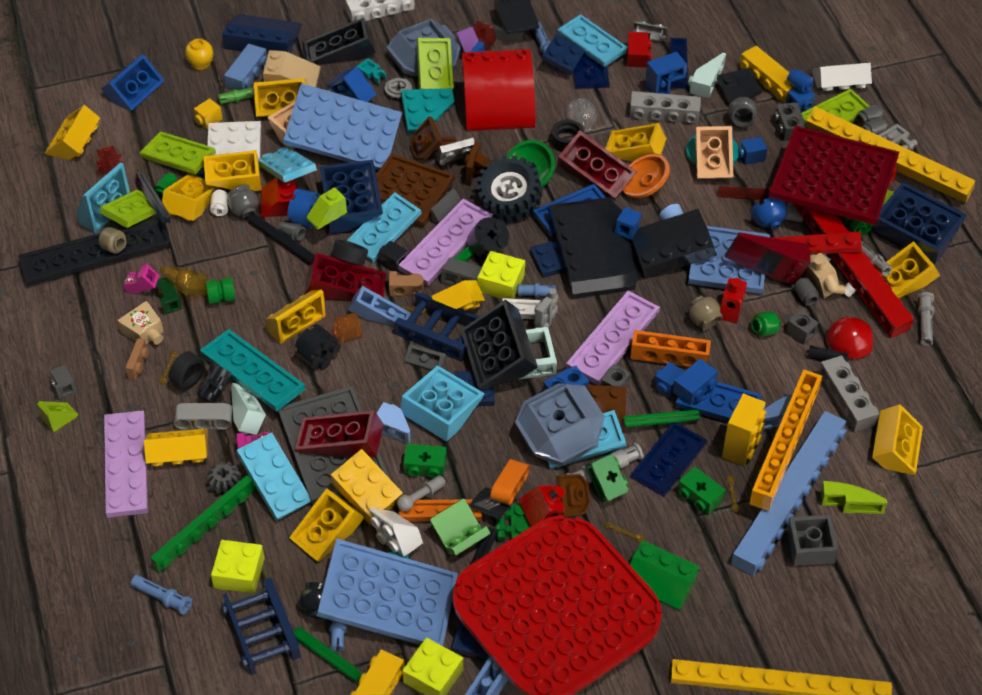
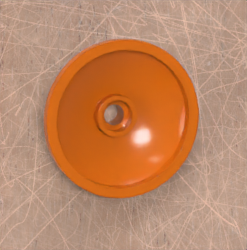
M647 154L636 159L629 166L637 172L622 191L631 198H643L652 195L666 182L670 173L669 162L660 154Z

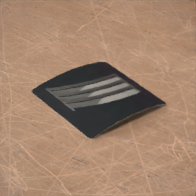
M485 487L476 495L469 507L502 519L508 509L518 499H514L510 506L490 499L492 489Z

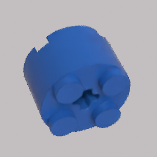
M298 188L293 193L296 195L294 200L291 199L289 202L288 219L291 220L289 223L301 224L303 227L312 229L314 226L306 217L319 198L320 193Z

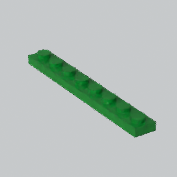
M249 474L150 557L153 569L159 573L164 568H168L173 560L179 555H183L194 542H198L222 518L230 515L236 506L245 502L248 496L257 490Z

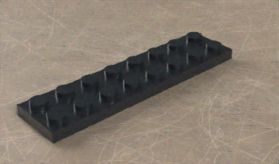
M158 217L136 223L128 228H117V230L122 231L126 235V246L119 253H111L102 249L99 246L100 233L20 254L18 257L27 286L172 247L165 224Z

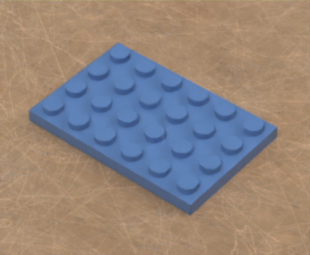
M301 83L283 144L349 163L373 160L375 170L379 171L391 154L402 112Z
M336 538L316 616L419 645L427 637L443 646L458 573Z

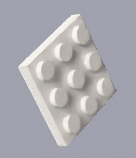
M261 121L209 123L207 146L215 148V155L257 150L259 159L261 156Z

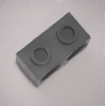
M797 102L777 105L776 112L773 114L774 122H777L778 133L782 135L783 140L789 141L795 125L806 128V124Z

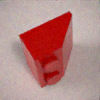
M275 177L262 188L261 217L288 216L289 202L291 199L294 200L296 196L293 194L297 189L296 178L284 183Z

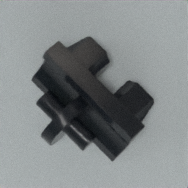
M214 363L208 369V375L204 382L200 383L197 393L215 403L221 391L225 392L227 389L224 386L232 374L230 371Z

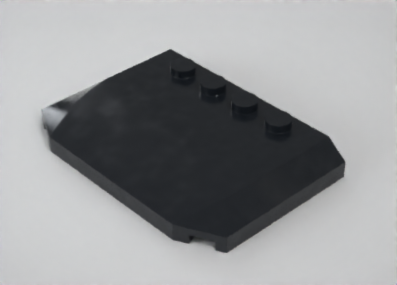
M610 197L548 205V214L551 224L554 225L568 275V286L572 298L635 290L640 267L632 240L614 234L616 222L622 210Z

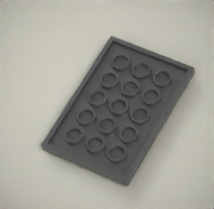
M353 386L287 404L278 410L312 505L316 503L326 488L338 496H343L330 483L331 474L350 458L296 452L294 449L302 418L362 411ZM378 451L377 457L370 458L389 477Z

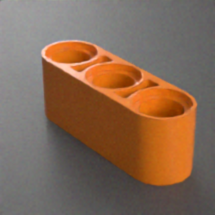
M510 459L494 483L490 499L510 506L528 477L530 465Z

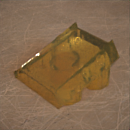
M160 267L161 273L186 297L188 294H202L204 297L207 295V274L195 272V270L185 267Z

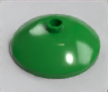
M526 140L515 145L507 154L508 159L515 155L517 160L523 157L526 159V163L530 161L533 164V168L536 167L541 188L550 181L554 174V154L543 142Z

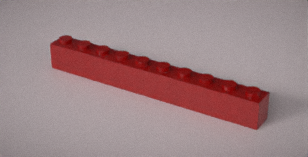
M793 204L815 235L850 232L835 214ZM863 251L829 253L890 338L910 331L914 321L912 314L906 310L901 299L897 298L891 286L885 282L880 271L874 267L871 259Z

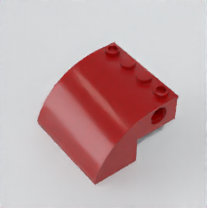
M531 49L462 53L464 108L467 131L536 128Z

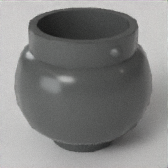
M738 97L730 103L728 115L735 125L747 127L755 120L757 107L752 99Z
M240 185L229 191L227 195L229 198L228 205L234 215L248 218L252 213H256L255 210L259 206V199L257 194L248 185Z

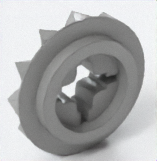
M403 78L391 79L385 85L386 95L390 96L391 99L396 97L399 100L401 98V90H412L411 83Z

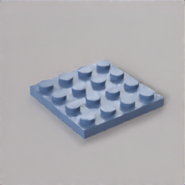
M707 226L714 245L715 256L691 264L688 284L726 289L729 278H739L747 282L746 292L762 294L765 275L725 258V253L739 232L770 237V234Z

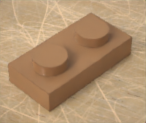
M137 338L125 368L128 380L136 381L138 374L142 373L144 359H147L149 355V348L146 346L145 339Z

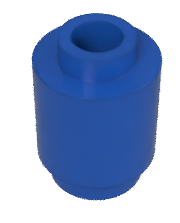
M799 69L791 70L787 77L789 84L802 92L811 90L814 84L813 78Z

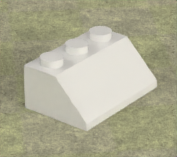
M871 63L812 68L817 88H823V91L833 90L835 86H839V90L850 89V85H856V88H865L866 84L872 83Z

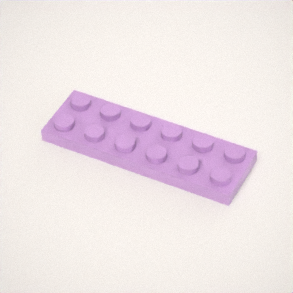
M462 199L398 265V270L406 275L415 273L422 275L424 284L429 286L442 272V268L449 257L455 258L468 245L467 237L472 228L479 220L492 217V214Z
M627 291L566 363V368L570 369L577 366L589 381L599 385L614 364L616 365L631 347L634 330L644 331L659 313L660 307Z
M143 410L104 415L106 516L110 518L148 513L147 464L144 449V438L146 437L145 412Z

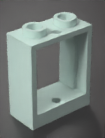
M548 327L526 330L530 343L545 341L549 358L536 359L538 368L520 379L556 375L557 361Z

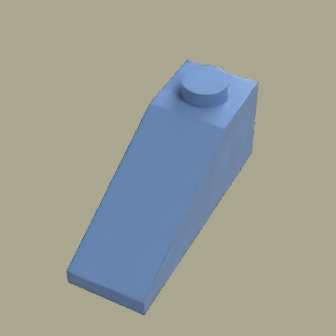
M364 286L355 293L348 307L349 311L363 319L395 327L394 322L398 317L407 320L411 315L407 310Z

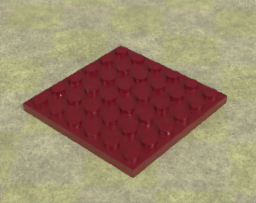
M795 125L768 197L877 225L898 160L899 151Z

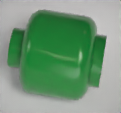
M772 311L757 313L751 321L753 332L760 337L775 335L780 327V319Z

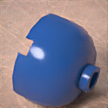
M774 198L764 199V204L759 206V203H757L750 209L749 212L754 222L759 227L771 228V230L779 228L787 216L785 201Z

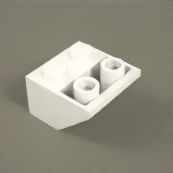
M373 507L369 509L372 517L370 521L377 530V539L381 544L389 546L394 553L397 552L405 557L423 544L418 527L394 511Z

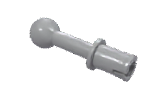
M438 475L429 482H423L421 489L410 496H400L397 500L398 508L402 511H408L413 507V503L422 497H432L434 492L445 486L444 478Z

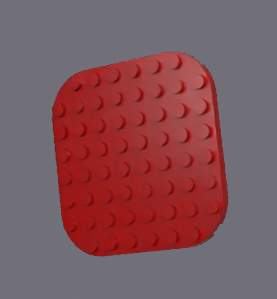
M559 515L538 522L463 570L455 582L453 591V605L460 621L509 681L524 695L576 694L647 646L655 638L661 623V606L653 590L595 526L578 517L573 519L564 518V515Z

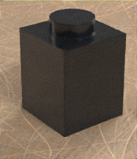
M390 240L379 250V263L398 273V265L408 256V250Z

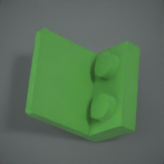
M465 499L459 500L430 518L433 528L449 555H458L491 534L487 526L481 527Z

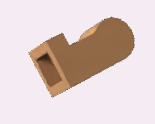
M389 271L390 296H415L416 291L423 293L424 279L422 275L416 273L397 275V271Z

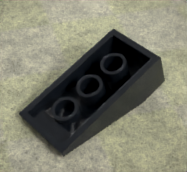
M364 17L303 42L306 60L316 65L361 59L376 53L372 32Z

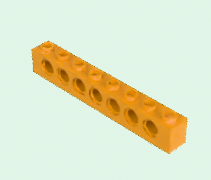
M803 369L752 489L750 505L767 511L770 510L819 392L822 375Z

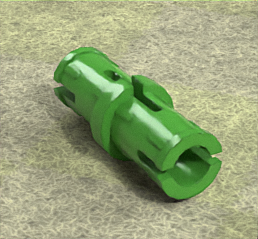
M252 87L242 90L233 89L232 92L218 94L220 105L234 101L238 103L239 100L254 98Z

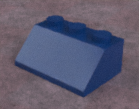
M142 54L132 60L101 89L113 103L132 111L165 80Z

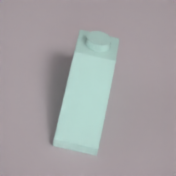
M726 53L715 57L698 68L694 76H690L688 86H690L691 94L705 98L710 97L717 83V75H720L724 68Z
M232 383L234 423L239 432L246 435L249 433L257 435L266 414L255 395L243 386Z

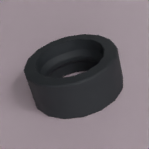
M561 120L557 122L551 130L552 145L556 149L563 151L572 139H563L558 135L563 132H570L576 135L579 130L584 133V128L574 120Z
M338 239L334 242L331 255L346 262L363 265L368 249L361 245Z
M191 351L182 353L171 365L168 375L169 381L182 390L192 388L204 372V360Z

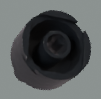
M492 217L479 220L467 237V244L471 252L473 251L477 254L478 258L484 260L487 259L490 251L500 253L509 242V232L505 222Z
M315 324L312 325L313 329L309 330L307 328L302 332L295 344L297 352H294L296 356L312 369L321 368L324 370L329 366L333 356L339 352L341 345L336 337L321 325Z

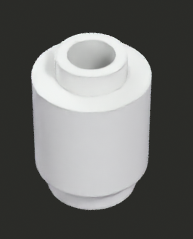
M216 190L211 195L210 212L215 216H224L228 212L229 198L224 190Z

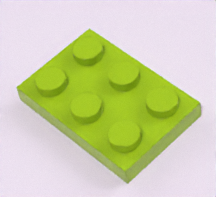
M417 38L419 89H454L451 38Z
M135 190L100 207L102 215L127 228L157 214L145 193L139 190Z

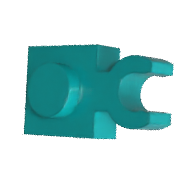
M369 58L357 65V68L362 71L363 76L367 79L372 77L374 82L378 84L380 83V77L386 79V72L380 70V66Z

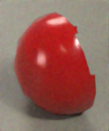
M847 316L836 320L829 326L825 335L828 347L835 351L849 353L848 358L851 359L865 357L873 349L871 328L868 323L858 317Z

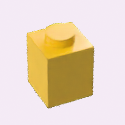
M211 99L194 108L196 123L203 126L206 130L209 123H218L223 120L221 107Z

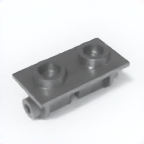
M634 21L633 32H649L652 41L661 43V41L665 42L667 27L661 24H648L645 21Z

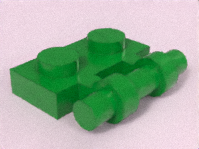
M514 503L502 519L495 517L497 519V525L495 526L497 540L500 542L505 541V536H511V539L531 527L520 503ZM505 520H511V526H506Z

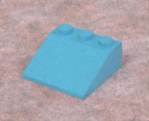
M120 162L83 195L76 211L79 225L95 234L111 220L100 213V207L130 193L123 163Z
M437 365L402 395L400 408L404 416L447 442L460 430L484 397V393Z

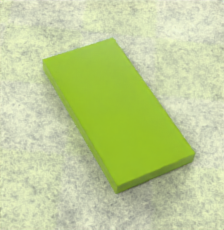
M852 89L816 105V107L850 123L857 121L856 115L859 111L870 107ZM814 107L801 113L805 124Z
M160 131L139 154L141 158L196 175L204 166L203 156L215 155L216 150L213 147Z

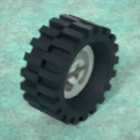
M507 155L502 156L503 160L493 159L494 164L492 165L488 162L485 165L486 170L481 169L479 172L481 177H477V191L481 206L492 214V218L497 216L498 220L507 219V223H512V219H517V222L522 221V216H525L526 219L530 217V211L533 212V210L537 209L536 205L540 206V197H542L540 178L536 167L533 168V164L530 161L526 163V159L523 157L517 160L515 155L508 159Z

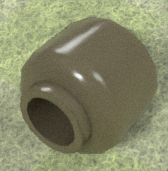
M105 228L99 235V246L108 252L119 253L126 246V235L115 228Z

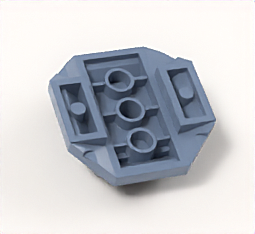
M432 19L399 31L387 46V53L402 72L418 77L417 38H451L453 71L456 70L462 50L461 43L447 26L440 25Z
M558 383L524 401L515 424L535 457L564 466L598 448L605 418L585 385ZM558 417L563 418L562 420H555Z

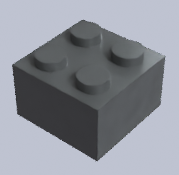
M831 515L789 517L786 532L793 566L835 563L838 545Z

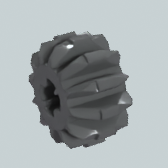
M222 461L220 465L213 464V469H208L207 484L211 491H216L217 495L222 492L225 494L241 481V473L236 465L232 466L230 461L227 464H224Z

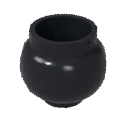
M306 582L305 589L300 594L299 604L301 609L307 612V617L322 619V617L316 616L324 583Z

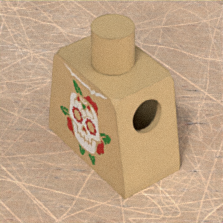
M147 301L117 320L120 332L134 342L137 341V338L145 339L146 344L152 341L158 345L163 341V335H161L163 333L162 322Z

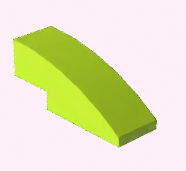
M823 481L820 492L822 506H842L843 513L884 514L887 499L851 484Z

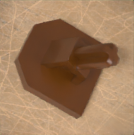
M428 116L413 133L410 147L414 158L427 159L433 151H438L440 146L455 143L456 138L440 137L433 118Z
M475 142L470 155H466L465 185L471 186L475 174L480 175L481 169L486 170L485 165L488 162L492 164L493 160L481 154L482 143Z
M581 474L556 476L557 486H560L565 492V495L561 498L565 507L562 515L564 517L584 515L590 505L588 482Z

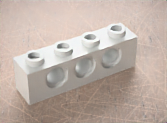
M345 0L346 12L351 22L363 17L368 21L414 9V0Z

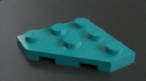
M452 88L401 90L407 134H413L428 116L432 117L436 123L445 111L450 110L454 106Z

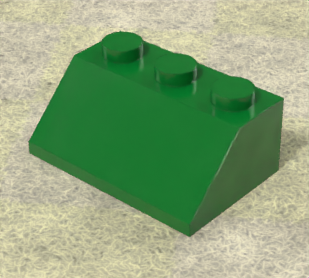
M642 540L630 563V566L656 594L659 602L677 611L681 610L694 587L700 566Z

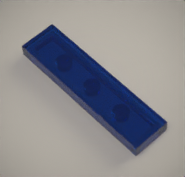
M670 38V54L677 52L687 64L686 77L671 82L670 87L687 89V38Z

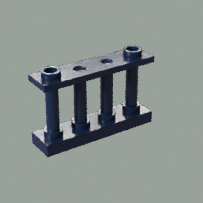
M416 291V308L407 320L399 317L394 322L395 334L462 362L466 357V348L462 334L456 341L447 336L456 323L467 326L480 316L462 309L452 308L433 300L427 294ZM423 309L432 312L433 314L424 327L414 324ZM440 316L449 319L440 334L431 331V328Z
M272 578L263 580L265 589H262V592L231 603L227 593L223 594L224 603L221 604L225 616L229 615L244 654V656H241L245 669L249 668L251 675L256 674L254 663L278 654L290 653L292 660L301 658L298 642ZM263 600L270 602L271 606L267 610L239 620L236 619L235 610ZM270 617L272 619L276 618L278 623L275 624V627L243 637L240 628ZM275 635H283L285 641H282V644L250 655L247 645Z

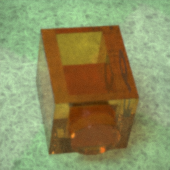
M356 312L334 318L333 334L336 338H339L341 344L363 338L362 325Z

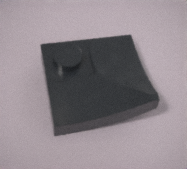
M750 68L717 75V82L727 106L738 97L752 99L762 93V88L754 79Z

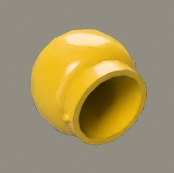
M194 39L187 44L185 56L192 68L203 70L211 65L214 52L208 41Z

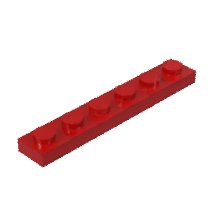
M861 232L771 237L808 244L810 255L862 251Z

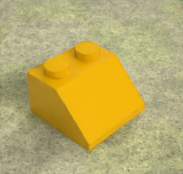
M464 280L431 296L435 301L455 309H463L464 311L477 309L481 306L480 303L485 301L477 280Z

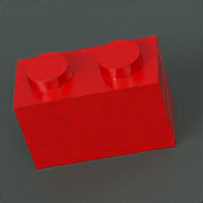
M649 32L628 33L627 67L647 68V62L651 61L652 51H648V49L651 50L652 39H649Z

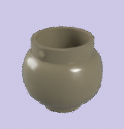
M699 296L690 303L689 317L703 331L712 328L723 318L718 302L712 297Z

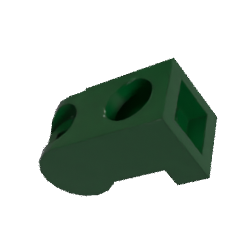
M166 277L158 279L156 288L158 296L161 298L160 303L164 315L182 309L180 297L172 280Z

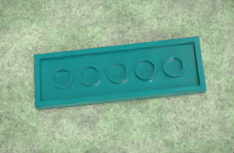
M230 329L200 349L201 356L213 365L215 363L232 373L230 377L276 412L306 390L304 383Z

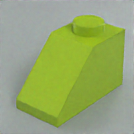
M334 187L319 196L307 215V220L317 230L347 213L346 198Z

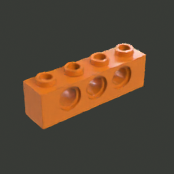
M634 330L630 359L662 364L671 362L677 366L691 367L701 358L708 364L711 340Z

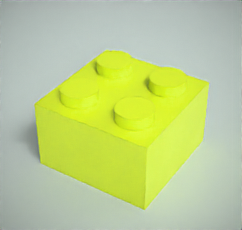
M490 251L477 277L481 292L502 299H514L518 286L525 276V260Z
M221 540L211 574L214 589L255 594L265 559L263 546Z
M426 637L403 669V683L424 695H447L464 670L463 657Z

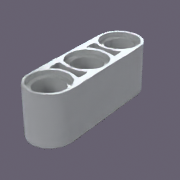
M181 403L176 406L174 425L178 429L183 430L208 428V430L228 429L232 423L233 407L226 403Z

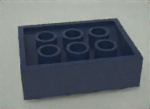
M238 14L227 23L223 31L224 49L242 52L248 44L266 49L267 55L269 50L286 51L291 54L302 23Z
M373 160L320 167L323 192L326 193L335 187L346 198L347 213L329 223L330 234L350 231L383 214Z
M902 182L883 205L877 225L872 226V231L904 248L914 241L928 259L936 264L948 248L967 215Z

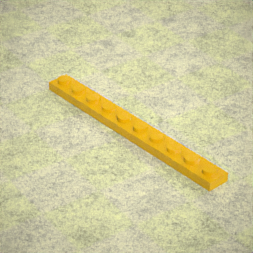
M676 659L672 661L671 683L781 695H892V682Z

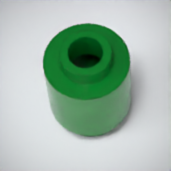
M166 173L159 179L153 188L160 199H163L164 189L177 182L178 179L171 173Z

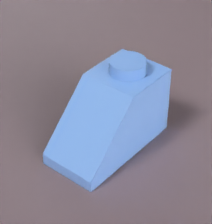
M383 402L377 412V415L384 424L382 434L410 444V429L402 409L396 405Z

